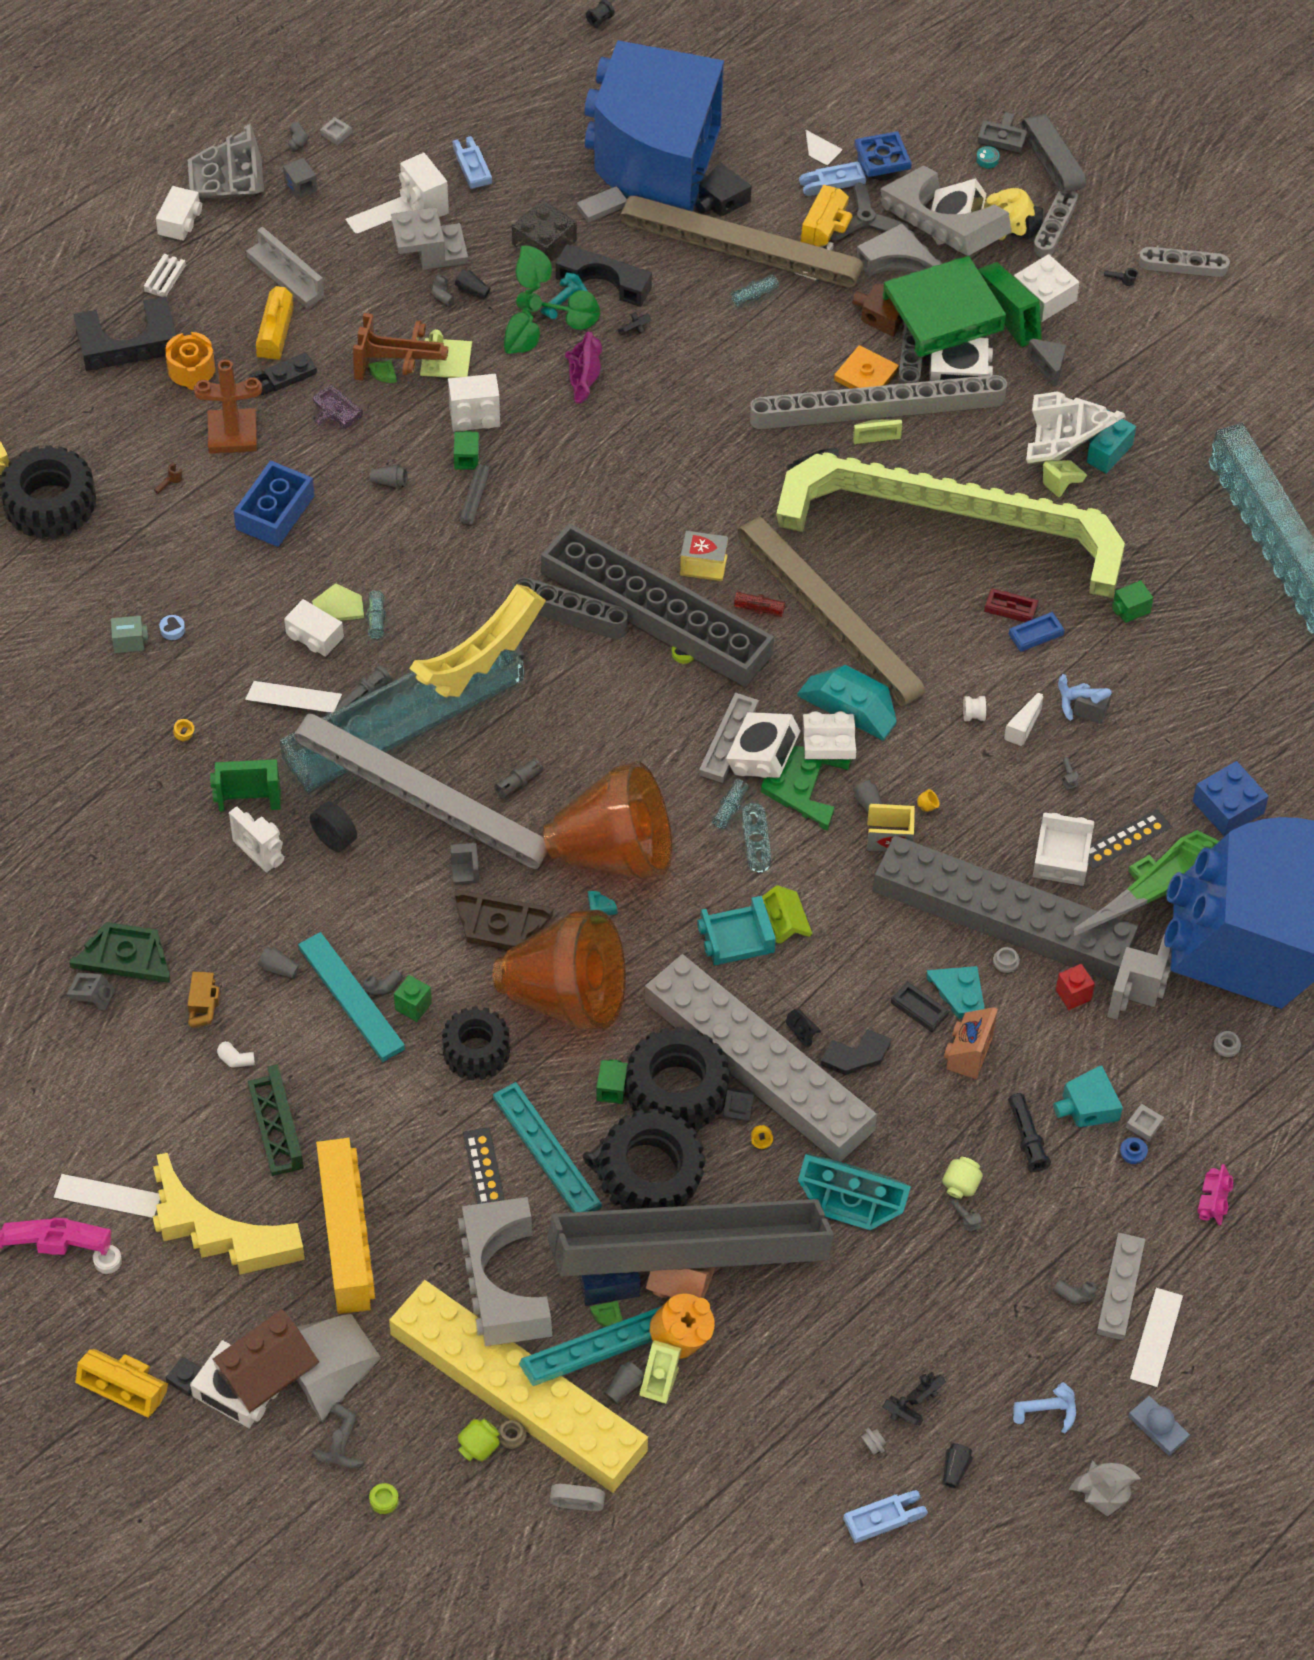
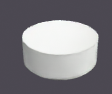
M110 1245L106 1256L101 1255L99 1251H95L93 1254L94 1266L101 1273H113L121 1266L122 1258L120 1251L113 1245Z

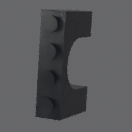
M167 297L143 301L147 327L142 334L129 340H116L108 337L101 329L97 309L73 314L86 371L166 356V345L171 338L176 336Z

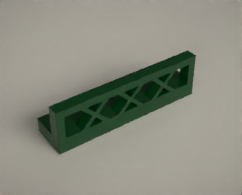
M278 1064L267 1066L269 1076L248 1081L272 1176L304 1169L302 1153ZM271 1085L272 1091L267 1098L256 1094L255 1088ZM267 1106L278 1112L273 1121L262 1117V1113ZM273 1129L284 1134L279 1144L268 1140V1136ZM281 1152L290 1157L291 1163L275 1167L274 1159Z

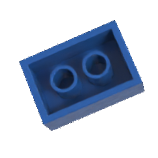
M270 460L234 510L236 530L279 547L315 496L313 478Z

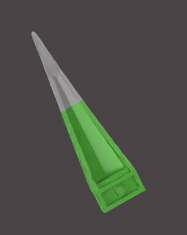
M1198 830L1180 838L1129 888L1100 911L1075 927L1074 936L1167 895L1168 885L1172 877L1178 872L1184 874L1194 865L1199 852L1203 848L1212 849L1219 841Z

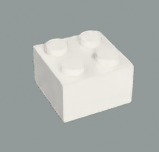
M422 153L401 162L399 178L402 189L400 194L404 202H408L411 205L412 211L437 207L439 217L449 214L447 180L427 155Z
M1049 254L1013 276L1040 300L1041 322L1077 301L1080 282Z
M496 374L448 378L449 408L453 431L500 427V403Z

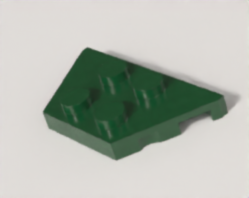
M105 922L98 930V933L84 944L85 949L77 957L73 956L69 962L70 968L167 983H170L171 980L157 929Z

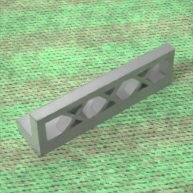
M264 227L257 230L258 243L246 251L247 258L278 285L285 287L291 292L293 297L306 309L324 298L323 278Z

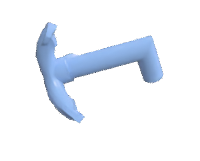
M1062 674L1058 681V687L1062 695V709L1070 721L1073 719V711L1070 705L1071 700L1081 697L1098 703L1108 698L1112 693L1107 688L1090 689V686L1086 683L1069 688L1066 675Z
M1062 1382L1053 1390L1054 1394L1058 1396L1057 1398L1015 1402L1013 1420L1015 1423L1021 1424L1025 1421L1026 1412L1066 1409L1064 1427L1061 1431L1065 1434L1072 1427L1076 1417L1074 1391Z

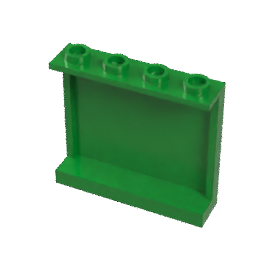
M969 256L954 259L941 265H935L931 268L884 282L883 300L890 299L916 341L915 352L918 357L1004 330L1006 314Z

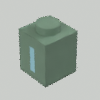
M141 616L111 618L114 653L145 651L144 640H149L147 625L143 626Z

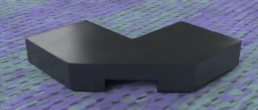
M867 1029L857 1050L832 1040L821 1060V1065L843 1075L854 1073L856 1070L867 1066L874 1067L880 1065L892 1039Z

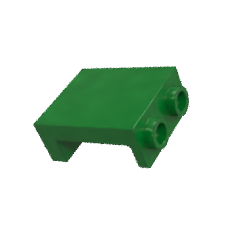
M277 759L215 762V773H210L211 788H213V803H218L219 812L225 811L224 801L227 799L266 797L270 799L271 810L281 809V786Z

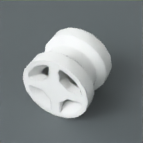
M964 696V721H971L972 719L986 720L985 696H979L977 699Z

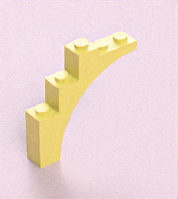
M516 584L495 614L465 642L438 657L428 660H414L409 669L417 674L416 679L421 683L435 685V691L446 698L448 696L460 697L473 674L477 672L487 674L500 652L504 651V649L515 651L546 600L529 587Z
M168 1153L157 1155L158 1166H153L156 1182H162L164 1189L158 1190L161 1204L156 1205L158 1215L153 1216L156 1232H162L163 1241L191 1235L194 1249H200L201 1258L229 1252L232 1266L238 1265L239 1274L305 1260L298 1223L279 1226L251 1225L233 1221L214 1213L199 1203L183 1187L173 1171Z

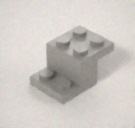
M437 207L391 214L398 254L419 251L423 270L468 263V255L460 223L441 226Z
M1165 934L1163 935L1158 955L1126 947L1114 985L1107 1017L1118 1020L1120 1010L1126 1011L1129 1000L1155 1007L1157 998L1163 999L1166 983L1171 973L1172 951L1171 948L1166 947L1164 944Z

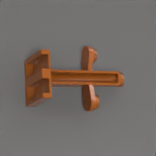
M364 313L363 327H359L357 334L358 345L353 347L354 379L364 380L370 358L404 359L402 374L408 375L409 373H414L415 359L446 361L449 347L444 346V343L420 341L419 338H424L426 324H423L422 321H416L411 340L378 336L374 334L373 314Z
M221 360L218 363L220 384L200 380L194 386L196 398L200 400L222 401V410L208 411L209 454L257 451L256 408L238 409L237 400L259 396L262 393V384L253 377L235 384L233 362Z

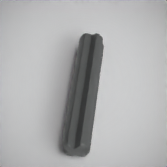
M478 464L476 466L460 515V522L462 524L471 525L474 521L489 474V467L487 465Z

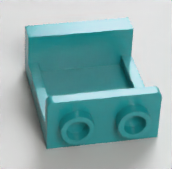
M762 896L753 897L750 907L708 915L707 909H701V919L697 920L698 931L700 935L704 934L705 953L707 957L711 956L714 966L775 953L776 938Z

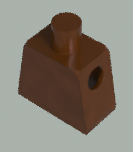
M873 285L869 295L857 291L852 304L862 308L861 320L894 337L903 319L890 299L883 300L884 285Z

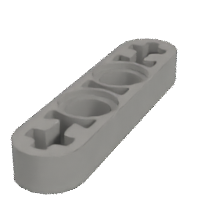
M1058 191L1034 241L1033 251L1037 256L1045 257L1048 254L1051 256L1054 253L1076 207L1078 198L1076 191L1067 193ZM1069 198L1066 205L1063 204V201ZM1062 212L1065 214V216L1057 217L1054 215V213ZM1055 228L1057 232L1050 233L1046 229ZM1045 240L1048 241V245L1042 247L1045 243Z
M1145 247L1140 251L1138 263L1140 267L1146 270L1222 277L1227 274L1230 261L1227 256L1218 253ZM1174 258L1178 263H1169L1167 259ZM1190 261H1199L1201 265L1194 266L1190 263Z

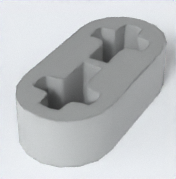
M555 1484L551 1487L549 1502L561 1508L600 1511L604 1507L605 1492L593 1487Z

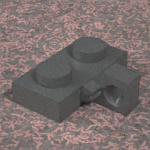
M1005 112L1002 123L983 121L977 143L1021 153L1027 137V130L1012 126L1014 114Z

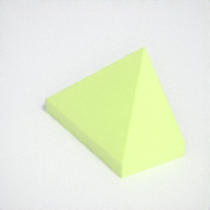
M869 420L854 425L853 443L860 444L901 439L902 420Z
M336 583L312 601L314 606L339 621L364 618L362 596Z

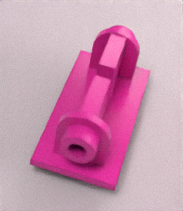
M1222 1164L1221 1170L1211 1168L1206 1173L1202 1191L1203 1193H1211V1195H1201L1197 1211L1200 1219L1207 1221L1212 1217L1216 1219L1218 1225L1222 1224L1223 1215L1227 1214L1228 1193L1233 1189V1177L1229 1175L1225 1164Z

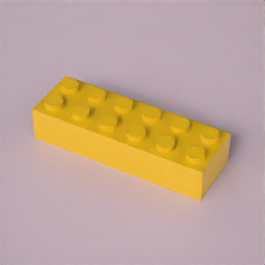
M349 1138L316 1142L337 1314L371 1310L370 1300L375 1299L356 1147H350Z

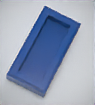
M1051 612L1010 628L1008 634L1019 651L1022 652L1064 635L1065 630L1054 613Z

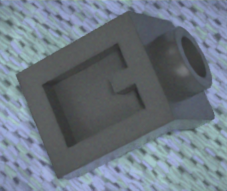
M77 973L67 995L72 1001L93 1002L99 1010H105L115 989L102 974Z

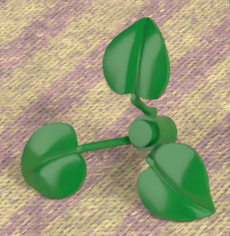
M521 246L520 256L516 265L517 281L523 287L531 289H526L525 292H521L517 296L516 304L522 312L512 316L508 322L504 338V351L507 354L527 352L537 345L540 338V330L538 325L532 322L533 316L530 312L538 311L541 306L568 311L566 314L567 325L578 330L593 326L600 317L601 310L597 300L588 291L578 290L569 297V307L542 302L541 297L533 293L541 287L540 283L547 282L550 279L552 266L550 260L542 251L531 246Z

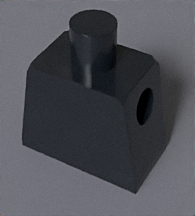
M719 163L700 183L699 200L695 203L696 208L702 214L711 209L719 216H724L751 202L752 185L723 163Z

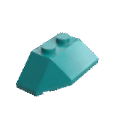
M847 665L810 676L797 693L798 697L830 714H835L839 711L846 714H854L855 727L882 741L885 740L897 722L889 687Z
M805 1154L798 1182L804 1189L808 1199L819 1200L825 1217L867 1230H872L904 1213L911 1189L910 1185L891 1177L837 1160Z

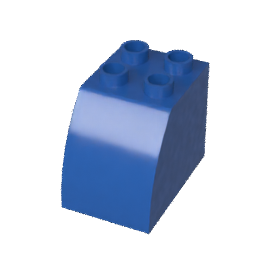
M617 40L611 58H600L596 83L601 85L600 90L589 89L585 103V116L595 118V122L590 121L588 124L585 148L595 150V171L610 187L617 186L627 199L629 196H638L693 212L699 195L700 183L695 182L702 181L703 175L695 174V172L698 171L706 174L722 124L724 60Z
M1278 817L1262 819L1242 825L1230 831L1212 849L1203 848L1199 852L1194 865L1184 874L1178 872L1172 877L1167 889V901L1174 904L1173 919L1168 924L1164 936L1165 946L1172 949L1170 971L1280 1009L1314 982V820Z

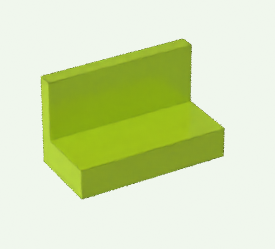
M776 885L762 896L776 938L775 942L781 944L794 933L808 937L812 935L796 891Z

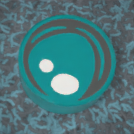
M982 147L977 152V164L983 168H994L999 163L1000 154L993 147Z

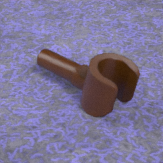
M170 464L168 466V476L154 491L158 494L171 482H180L182 480V468L175 472L176 464Z

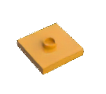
M859 345L835 373L834 381L850 389L884 386L899 371V365Z

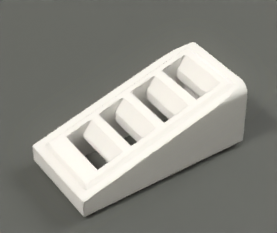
M1037 693L1007 724L1004 737L1006 741L1020 746L1024 745L1042 710L1043 694Z

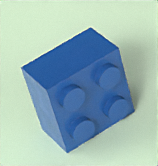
M1235 761L1197 783L1193 802L1225 837L1230 831L1264 814L1269 796L1245 769Z

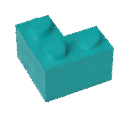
M1122 418L1088 439L1087 441L1091 443L1089 444L1087 463L1107 474L1132 447L1136 426Z

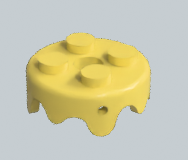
M1009 188L991 194L984 204V209L995 204L1008 211L1011 233L1019 236L1025 234L1027 229L1025 219L1027 216H1034L1035 214L1033 208L1035 205L1028 194L1019 188Z

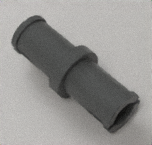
M533 758L521 768L513 769L508 777L494 785L496 792L505 787L498 796L505 798L517 788L525 787L530 779L543 772L542 765L534 770L532 769V767L540 762Z

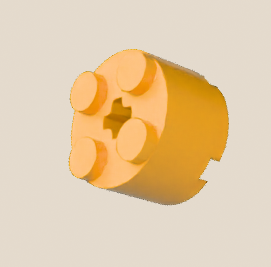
M196 332L183 336L182 333L174 336L167 343L166 362L168 375L175 383L194 390V386L198 381H209L216 370L212 344L206 336Z
M678 1294L671 1297L651 1319L650 1335L653 1342L656 1340L681 1348L679 1359L687 1358L695 1353L712 1337L714 1332V1317L710 1310L709 1302L704 1298H698L691 1294Z

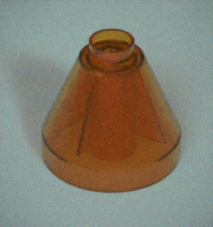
M639 761L614 767L555 815L553 823H548L544 826V842L549 855L553 859L563 858L568 864L639 879L665 874L671 864L672 835L666 805L653 774L645 764Z
M601 910L574 911L510 948L504 957H498L494 962L492 972L494 986L500 994H507L511 1000L580 1030L610 1027L617 1019L623 1004L626 985L624 951L616 926L611 918Z

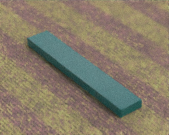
M319 932L299 943L298 947L301 953L380 1060L384 1062L405 1050V1044L323 934Z
M514 1082L494 1093V1101L573 1213L592 1212L602 1208L601 1201L519 1085Z
M661 1307L521 1358L519 1365L531 1385L536 1386L653 1341L650 1335V1322Z

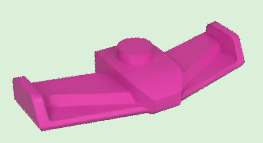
M56 1217L52 1219L4 1223L0 1231V1249H3L4 1245L37 1243L38 1253L65 1255L68 1246L74 1245L99 1251L101 1255L106 1256L111 1245V1230L69 1220L68 1218Z

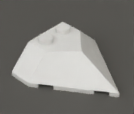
M1060 392L1034 395L1032 412L1037 429L1035 442L1028 443L1027 463L1042 464L1045 461H1060L1076 447L1124 418L1125 413L1120 411L1113 413L1107 411L1104 406L1079 398L1072 400L1066 398Z

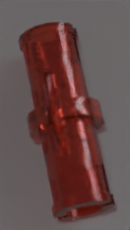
M737 591L734 607L755 610L757 614L764 612L782 617L786 602L764 598L762 594L755 596ZM749 601L770 605V607L749 603Z

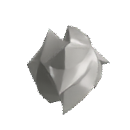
M1092 1460L1088 1473L1079 1476L1072 1483L1069 1490L1085 1493V1502L1091 1504L1108 1517L1129 1500L1131 1496L1130 1484L1141 1478L1123 1464L1103 1463L1096 1465Z

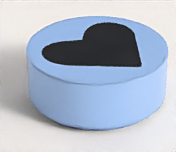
M169 615L160 621V633L165 639L176 640L184 635L185 625L181 617Z

